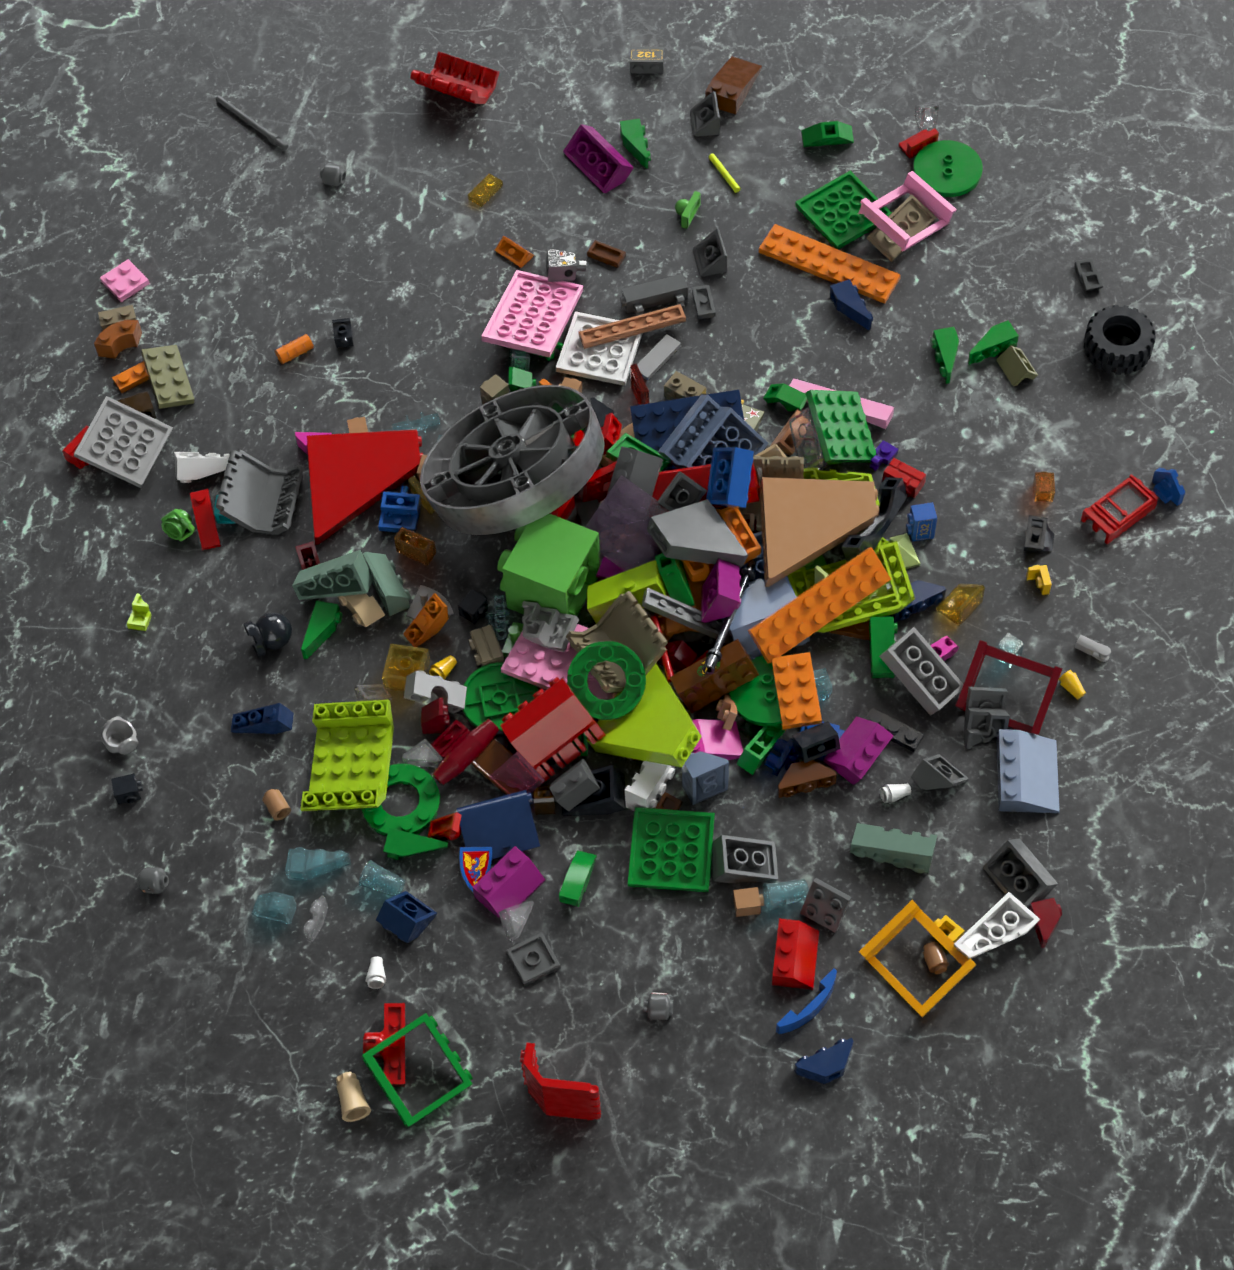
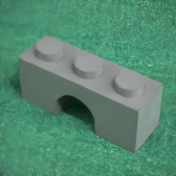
M417 670L406 677L404 698L422 703L431 698L432 691L438 698L444 699V704L448 705V712L456 713L465 707L467 687L460 685L457 681H447L441 676H431L424 671Z

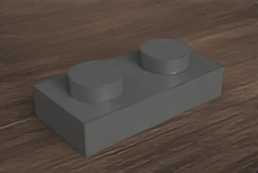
M710 286L692 287L698 319L716 317Z

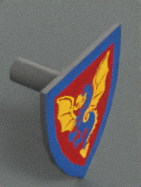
M459 847L458 861L460 873L466 886L472 893L473 886L490 871L492 847Z

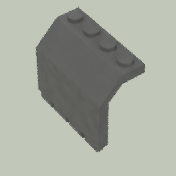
M241 449L238 451L231 450L216 508L220 510V514L251 532L278 535L287 531L292 524L291 518L296 508L295 502L299 495L300 483L303 480L304 467L298 464L289 470L274 469Z

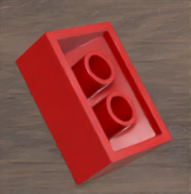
M779 918L772 985L813 990L819 940L818 930L798 920Z

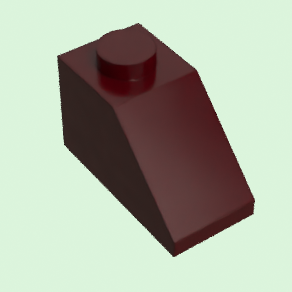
M1055 898L1033 902L1029 907V910L1040 919L1034 926L1041 948L1046 947L1062 916L1061 906L1056 904Z

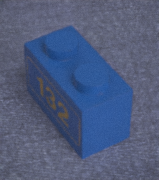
M933 502L912 505L910 513L907 514V535L911 536L912 542L933 539L937 523Z

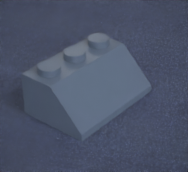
M701 751L690 754L682 767V787L692 805L728 790L729 762L727 759Z

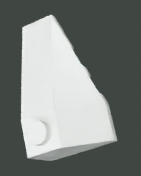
M174 452L176 478L181 483H191V480H197L226 470L230 454H224V457H220V454L216 453L202 456L199 452Z
M1008 892L953 946L968 959L974 958L1025 935L1040 919Z

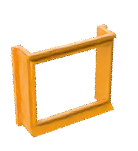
M913 900L859 951L922 1018L976 966V963L971 958L968 959L953 946L954 942ZM914 918L962 965L923 1005L875 957Z

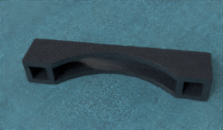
M886 477L878 489V500L880 503L878 517L875 518L872 525L858 534L849 535L842 545L846 562L869 547L875 550L908 496L903 478Z

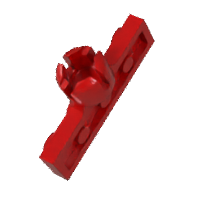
M384 1003V1029L381 1032H366L364 1034L363 1054L405 1027V1003ZM405 1036L373 1056L374 1058L383 1059L384 1074L393 1087H405Z

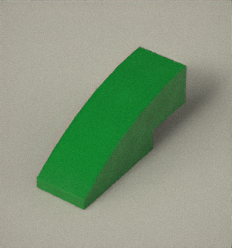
M577 850L559 893L560 902L577 907L580 906L597 855Z

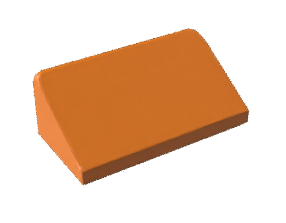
M505 236L502 237L495 249L496 252L521 268L534 256Z

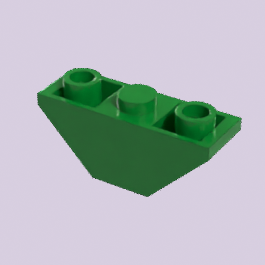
M839 121L820 122L801 130L803 147L854 143L852 126Z

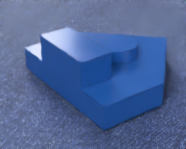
M1158 468L1154 472L1152 482L1155 484L1153 492L1165 504L1172 500L1177 506L1183 502L1185 490L1183 485L1178 483L1177 471L1174 469Z

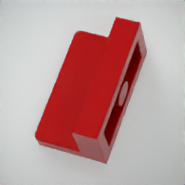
M935 128L929 132L924 129L900 142L899 147L911 159L923 147L938 141L939 132Z

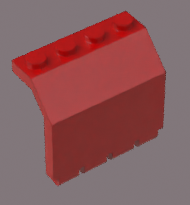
M526 1043V1049L521 1051L520 1056L524 1085H527L528 1093L543 1112L550 1116L585 1120L600 1119L601 1106L598 1086L585 1082L543 1078L540 1072H538L539 1066L537 1065L538 1059L536 1057L535 1043Z

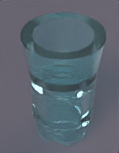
M369 860L361 874L359 886L394 897L402 893L406 880Z
M805 879L763 884L764 899L769 911L791 903L800 902L802 899H806L809 892Z

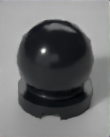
M265 613L258 619L256 624L252 623L251 620L243 624L247 636L253 637L255 643L252 644V647L258 657L265 656L266 649H281L289 642L292 636L290 621L280 613Z

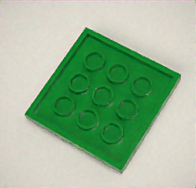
M851 170L795 202V207L836 249L844 247L877 227L865 215L858 214L862 205L860 203L861 200L867 198L873 203L878 198ZM886 206L879 209L887 217L892 213Z
M809 390L805 392L825 462L872 463L871 459L876 455V449L872 442L871 432L867 425L866 415L863 411L858 392Z
M635 807L628 886L709 892L715 813Z

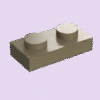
M133 304L98 312L102 330L120 321L136 320Z

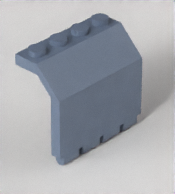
M765 576L764 582L761 578L748 582L743 594L740 607L736 611L729 628V633L733 641L736 639L740 641L751 660L763 655L748 630L796 598L795 593L785 578L770 587H765ZM810 636L802 642H800L799 644H797L796 646H801L809 642Z

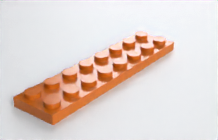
M774 224L759 247V253L832 283L837 284L850 279L852 284L856 285L859 294L884 304L901 276L898 273L777 224Z
M869 547L749 629L748 632L767 663H771V658L782 656L886 584L891 578L873 548Z

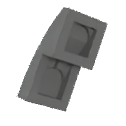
M1093 258L1075 261L1074 266L1085 291L1103 288L1099 270L1096 271Z

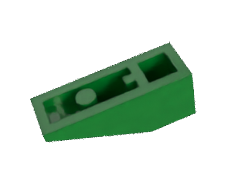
M316 601L301 647L304 659H308L332 635L338 623H341L342 612H340L339 604Z
M781 724L763 726L744 748L737 765L753 775L787 729L783 730Z
M389 828L383 852L387 853L388 858L398 860L399 857L404 858L447 848L448 842Z

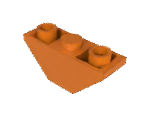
M436 593L431 596L403 633L414 648L437 634L449 619L448 607Z

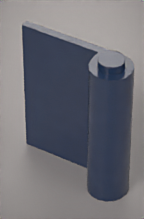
M526 790L456 808L457 813L462 815L460 826L465 846L492 847V859L504 857L514 846L520 851L540 847L530 806L534 804L531 792L527 793Z

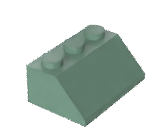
M364 552V559L373 577L372 584L388 615L391 616L410 608V593L408 589H403V580L399 574L396 575L394 572L396 568L393 561H389L386 554Z

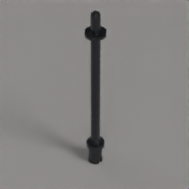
M750 560L747 567L739 571V575H741L740 599L743 597L748 582L756 578L753 571L756 565L754 560ZM736 609L731 616L725 618L713 649H709L706 653L707 658L702 667L703 671L706 670V674H713L717 663L722 658L720 650L736 614Z

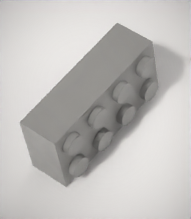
M915 627L906 632L879 656L930 716L939 711L962 690L963 683Z

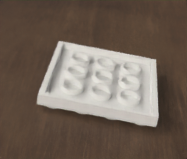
M575 312L556 365V372L625 386L643 333L584 349L579 337V331L620 320Z

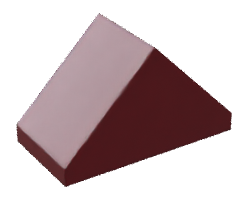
M314 541L295 546L302 570L320 564Z

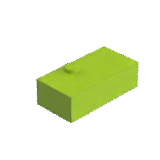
M656 560L588 585L587 610L596 624L620 594L630 591L638 601L637 604L641 606L644 591L647 588L667 596V589L659 573Z

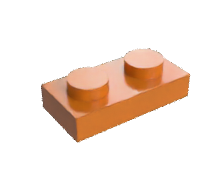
M143 361L112 377L122 394L149 380Z

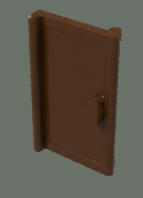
M496 739L471 763L475 769L504 795L523 790L528 791L539 779L535 773Z

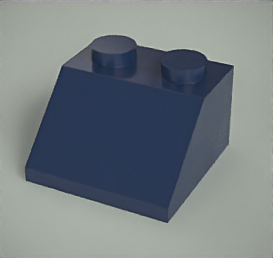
M405 891L384 901L376 921L384 929L390 930L397 935L401 941L408 943L420 936L436 917L437 912Z

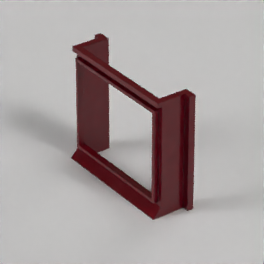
M980 640L956 706L960 710L965 711L969 687H974L985 655L1050 677V681L1033 727L1009 719L1008 727L1039 735L1063 668L1057 666L1052 668L989 646L987 642Z

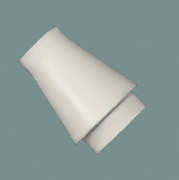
M908 783L887 784L880 788V796L884 803L891 804L905 796L911 795V787Z
M372 957L370 960L366 982L368 987L372 989H380L386 982L383 959L381 957Z

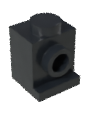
M350 318L332 320L336 348L354 346Z

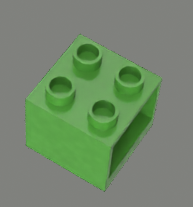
M547 514L532 523L517 528L514 537L517 543L512 551L505 549L500 556L497 566L498 571L503 572L500 590L506 594L507 608L524 614L522 603L526 601L538 603L544 608L557 609L561 614L578 616L587 600L588 585L594 584L598 580L596 574L601 564L599 532L552 514Z

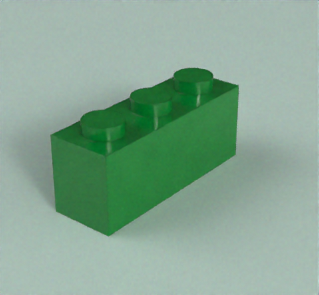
M870 617L871 678H895V674L879 657L896 642L894 634H897L898 628L897 623H894L893 617Z

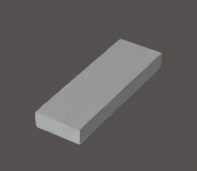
M666 334L633 368L634 373L637 374L638 366L643 379L648 381L681 347V343Z

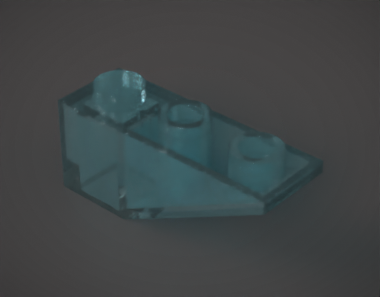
M297 847L289 849L285 872L288 879L310 880L350 865L351 859L349 853L341 850L328 852L323 849L306 850L305 848Z

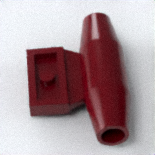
M456 719L429 746L436 755L443 759L433 772V777L444 786L458 776L488 747L498 733L499 728L490 719H487L475 729L469 731L466 726Z

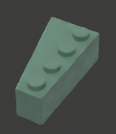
M857 823L850 853L861 858H872L879 863L887 862L898 868L906 867L913 869L917 873L929 874L938 835L930 834V838L922 837L920 832L913 831L912 835L902 833L900 829L893 828L885 831L880 826Z

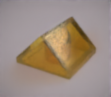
M958 584L937 606L936 610L960 626L982 603L985 587L979 584Z

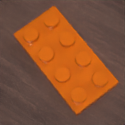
M810 652L771 658L783 730L822 724Z

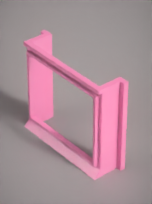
M911 171L907 174L902 186L873 203L867 198L861 200L860 203L862 205L858 214L865 215L900 246L903 252L948 225L953 213L957 209L917 174ZM906 193L912 194L940 220L911 238L879 210Z

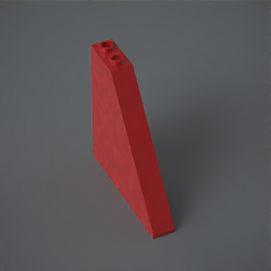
M417 430L307 436L315 545H319L382 499L383 492H391L417 473L423 453L419 452V447H422V438L418 436Z

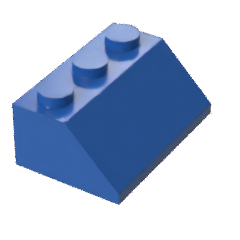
M737 447L713 448L706 500L708 499L712 505L746 508L754 451Z

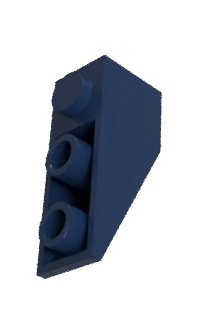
M850 279L831 285L829 297L836 309L870 330L873 316L866 309L864 299L858 295L856 285H853Z
M277 703L233 714L231 732L277 734L292 730L294 713L283 704Z

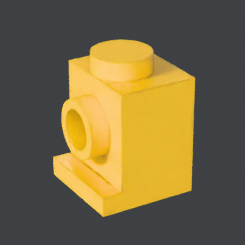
M947 915L941 920L938 918L934 922L944 933H948V937L954 943L964 935L965 930Z

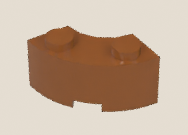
M124 320L104 329L94 342L98 356L116 359L117 355L124 349L138 347L142 335L139 321Z

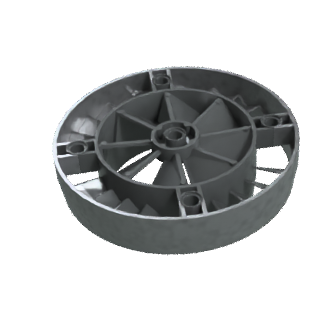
M540 385L520 389L483 404L450 427L434 444L423 463L420 474L421 488L435 512L453 530L472 535L506 532L544 517L571 499L596 471L604 452V437L590 402L581 392L560 385ZM588 426L584 438L579 446H576L571 434ZM517 464L520 466L523 472H518L516 468ZM503 469L500 482L486 485L495 474ZM459 492L462 494L449 505L441 504V501Z

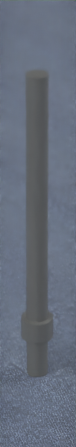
M220 95L216 97L215 100L268 138L270 143L279 146L284 151L288 149V144L283 142L277 134L268 131Z

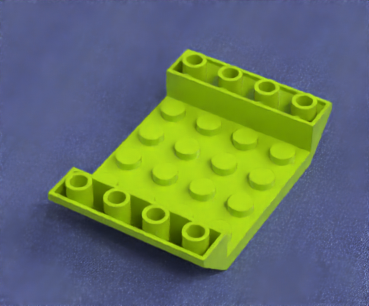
M373 700L314 704L312 722L317 728L310 787L309 791H305L302 794L300 810L378 808L386 799L394 731L390 701Z

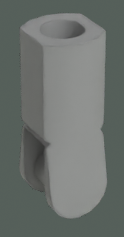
M1080 635L1075 644L1076 649L1092 655L1101 662H1106L1109 659L1111 649L1108 646L1097 643L1083 635Z

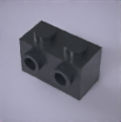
M828 721L792 735L794 749L804 763L841 749L838 733Z

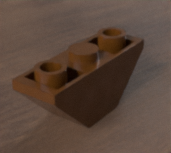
M814 760L807 763L803 761L792 763L778 785V797L788 798L796 793H808L816 788L831 787L833 784H836V771Z

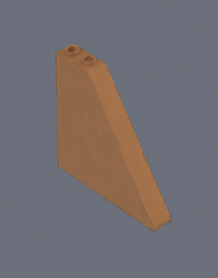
M762 477L759 492L765 587H770L844 542L849 535H855L872 525L875 518L879 515V506L876 505L878 491L874 487V482Z

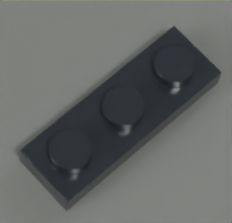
M871 708L865 718L866 720L879 723L894 735L890 741L912 752H915L924 737L923 733L874 708Z

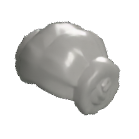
M116 716L108 720L103 726L101 738L109 752L125 755L136 749L138 744L136 730L127 720Z

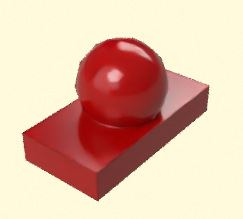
M455 812L432 820L428 838L438 840L445 837L447 840H456L462 832L460 826L462 815Z

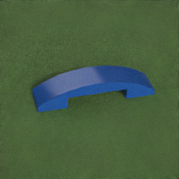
M833 968L820 981L819 990L821 993L798 1015L790 1010L777 1023L776 1032L778 1034L787 1033L803 1026L822 1010L833 992L837 974L836 969Z

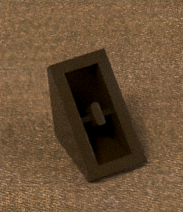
M550 785L534 786L536 815L555 814V798L549 788Z

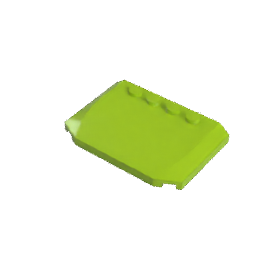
M897 541L878 546L879 550L875 551L891 580L816 632L825 633L869 621L870 617H884L895 614L915 600ZM842 560L820 566V568L829 575L847 562ZM801 567L788 575L796 597L815 585V568L806 570L805 567Z

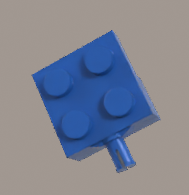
M401 486L400 493L383 492L378 526L379 531L416 534L421 508L420 495L407 494L409 490L407 486H405V489L404 486Z

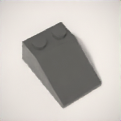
M721 835L712 844L713 881L724 883L777 881L778 868L775 842Z

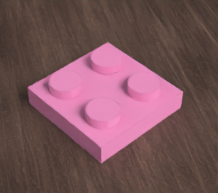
M129 259L100 277L101 282L120 302H123L150 284L149 280Z

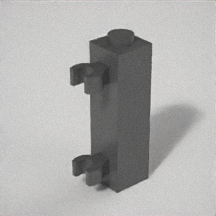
M683 274L623 288L620 303L622 307H625L627 313L635 311L636 316L642 315L646 308L676 302V305L681 304V307L684 308L683 302L688 298V286Z

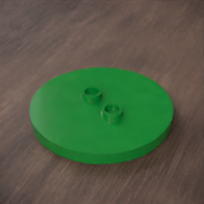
M952 140L936 141L923 147L915 157L913 172L942 197H956L970 192L980 182L983 171L982 161L977 152L964 143Z
M758 656L752 659V662L759 676L731 691L730 697L737 707V713L746 721L759 726L780 725L782 721L772 662L767 663L763 656Z
M504 662L487 664L474 671L464 683L467 689L465 707L462 709L467 721L474 728L490 719L499 728V731H503L500 726L503 723L501 719L510 712L512 715L518 711L517 707L524 701L528 703L534 699L532 695L538 691L537 686L501 673V667Z

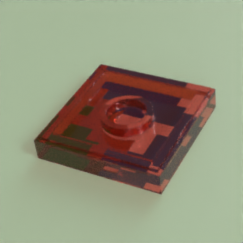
M637 363L633 364L630 367L631 389L639 405L649 404V390Z

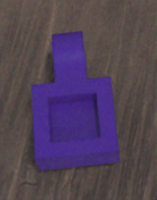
M883 440L876 448V455L871 459L872 464L870 468L876 471L882 463L888 465L898 454L899 449Z

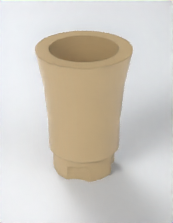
M345 1072L338 1076L336 1083L342 1119L346 1122H353L368 1116L371 1109L364 1097L356 1074Z

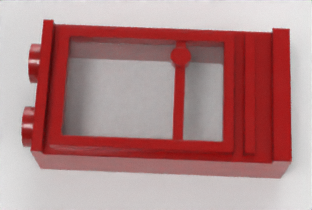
M1131 474L1129 478L1090 507L1085 508L1081 521L1084 523L1086 520L1091 519L1093 521L1092 530L1096 533L1100 529L1106 533L1105 543L1109 544L1154 510L1158 497L1153 491L1143 485L1140 479Z

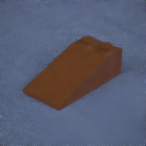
M731 56L711 80L705 91V97L713 91L716 92L718 109L736 115L762 70V66Z

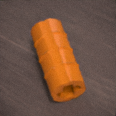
M305 334L284 346L282 345V347L275 350V354L280 363L284 364L303 353H307V351L314 348V345L309 336Z

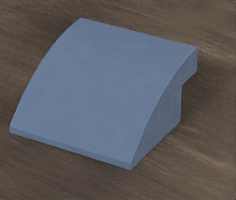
M701 394L659 449L658 453L677 469L711 464L713 448L737 447L754 451L753 456L765 449L768 442L731 407H720L709 395Z

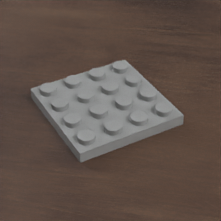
M106 396L77 447L74 457L142 488L173 427Z

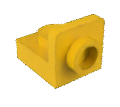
M1047 565L1029 567L1026 579H1036V586L1040 588L1041 594H1049L1052 584Z

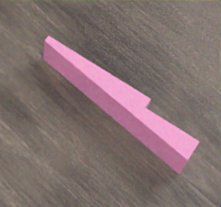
M794 378L789 385L803 393L809 390L836 391ZM861 398L866 421L886 429L893 417L894 407Z

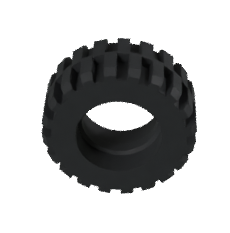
M1113 305L1112 308L1108 306L1103 308L1102 311H1097L1090 318L1086 328L1083 347L1085 355L1089 357V361L1092 364H1096V368L1104 369L1109 374L1113 372L1115 375H1121V373L1126 375L1132 373V371L1140 370L1141 367L1148 363L1152 355L1156 331L1151 320L1147 319L1143 312L1139 313V310L1136 308L1131 309L1126 305H1123V307ZM1121 334L1130 338L1134 343L1128 346H1119L1109 342L1105 336Z

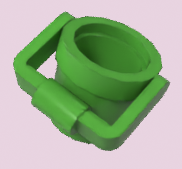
M174 509L161 518L163 531L172 539L182 542L195 531V527L191 524V516L184 510Z

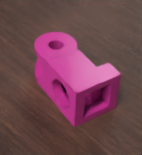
M948 636L930 645L943 661L951 658L959 649Z

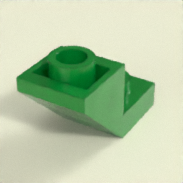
M784 383L771 384L763 397L767 403L780 402L787 411H796L797 409L800 411L807 401L805 393Z

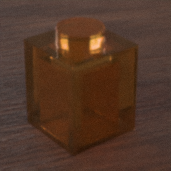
M1035 472L1033 480L1034 501L1053 502L1055 495L1054 473Z

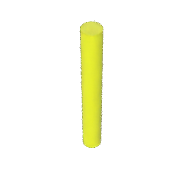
M710 154L708 158L734 192H739L741 188L717 157L714 154Z

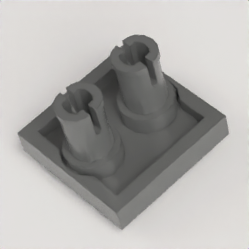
M815 878L800 914L836 933L839 930L852 897Z

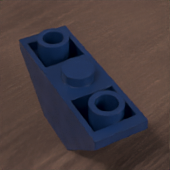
M920 580L910 583L915 600L900 612L894 614V622L906 620L910 615L916 612H923L933 604H940L945 599V587Z
M841 1039L828 1049L823 1047L810 1057H801L795 1063V1073L823 1084L843 1076L853 1049V1039Z

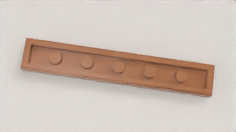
M681 304L579 331V337L583 348L586 349L686 322V316Z

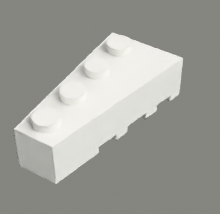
M644 761L641 765L640 774L636 773L632 778V785H628L625 789L626 808L635 811V807L656 808L657 798L659 795L662 796L664 794L667 780H671L674 776L675 766Z

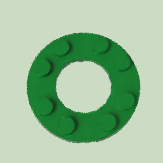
M599 641L583 648L572 660L567 674V684L592 718L600 720L618 719L630 713L641 701L646 687V674L639 657L629 647L614 641ZM605 661L619 665L626 677V684L622 693L616 698L609 700L599 699L594 696L589 690L587 683L588 674L591 669L598 663Z
M411 764L390 765L387 788L397 783L411 785L419 793V804L411 814L398 817L388 814L383 810L381 804L378 808H361L364 819L373 830L384 836L388 835L389 828L417 835L429 827L431 821L437 816L440 804L438 786L434 778L418 766Z

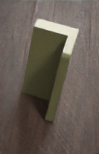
M1010 346L996 360L1013 386H1017L1024 378L1034 380L1038 376L1020 348Z

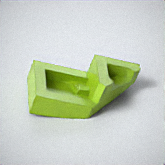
M137 593L132 603L133 610L128 619L127 627L128 629L146 631L151 619L149 605Z

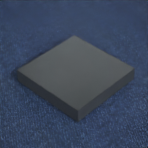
M542 932L506 950V954L524 987L561 969L559 961Z

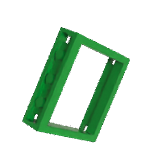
M427 1013L361 1056L407 1129L472 1085V1075L467 1069L463 1070L459 1064L461 1062L459 1055L456 1051L452 1052L448 1047V1044H450L444 1033L440 1035L436 1028L438 1026L436 1020L432 1015L429 1017ZM424 1023L463 1083L414 1116H411L373 1056Z

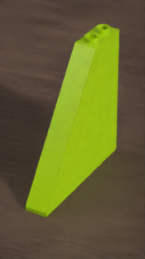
M656 662L646 675L645 692L636 708L618 719H599L597 724L606 736L598 740L591 731L597 742L593 745L588 739L586 740L595 752L682 768L702 736ZM622 692L617 693L614 698L619 696Z

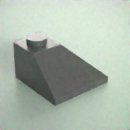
M940 754L923 759L910 777L915 781L917 787L924 790L949 788L969 780L968 777Z

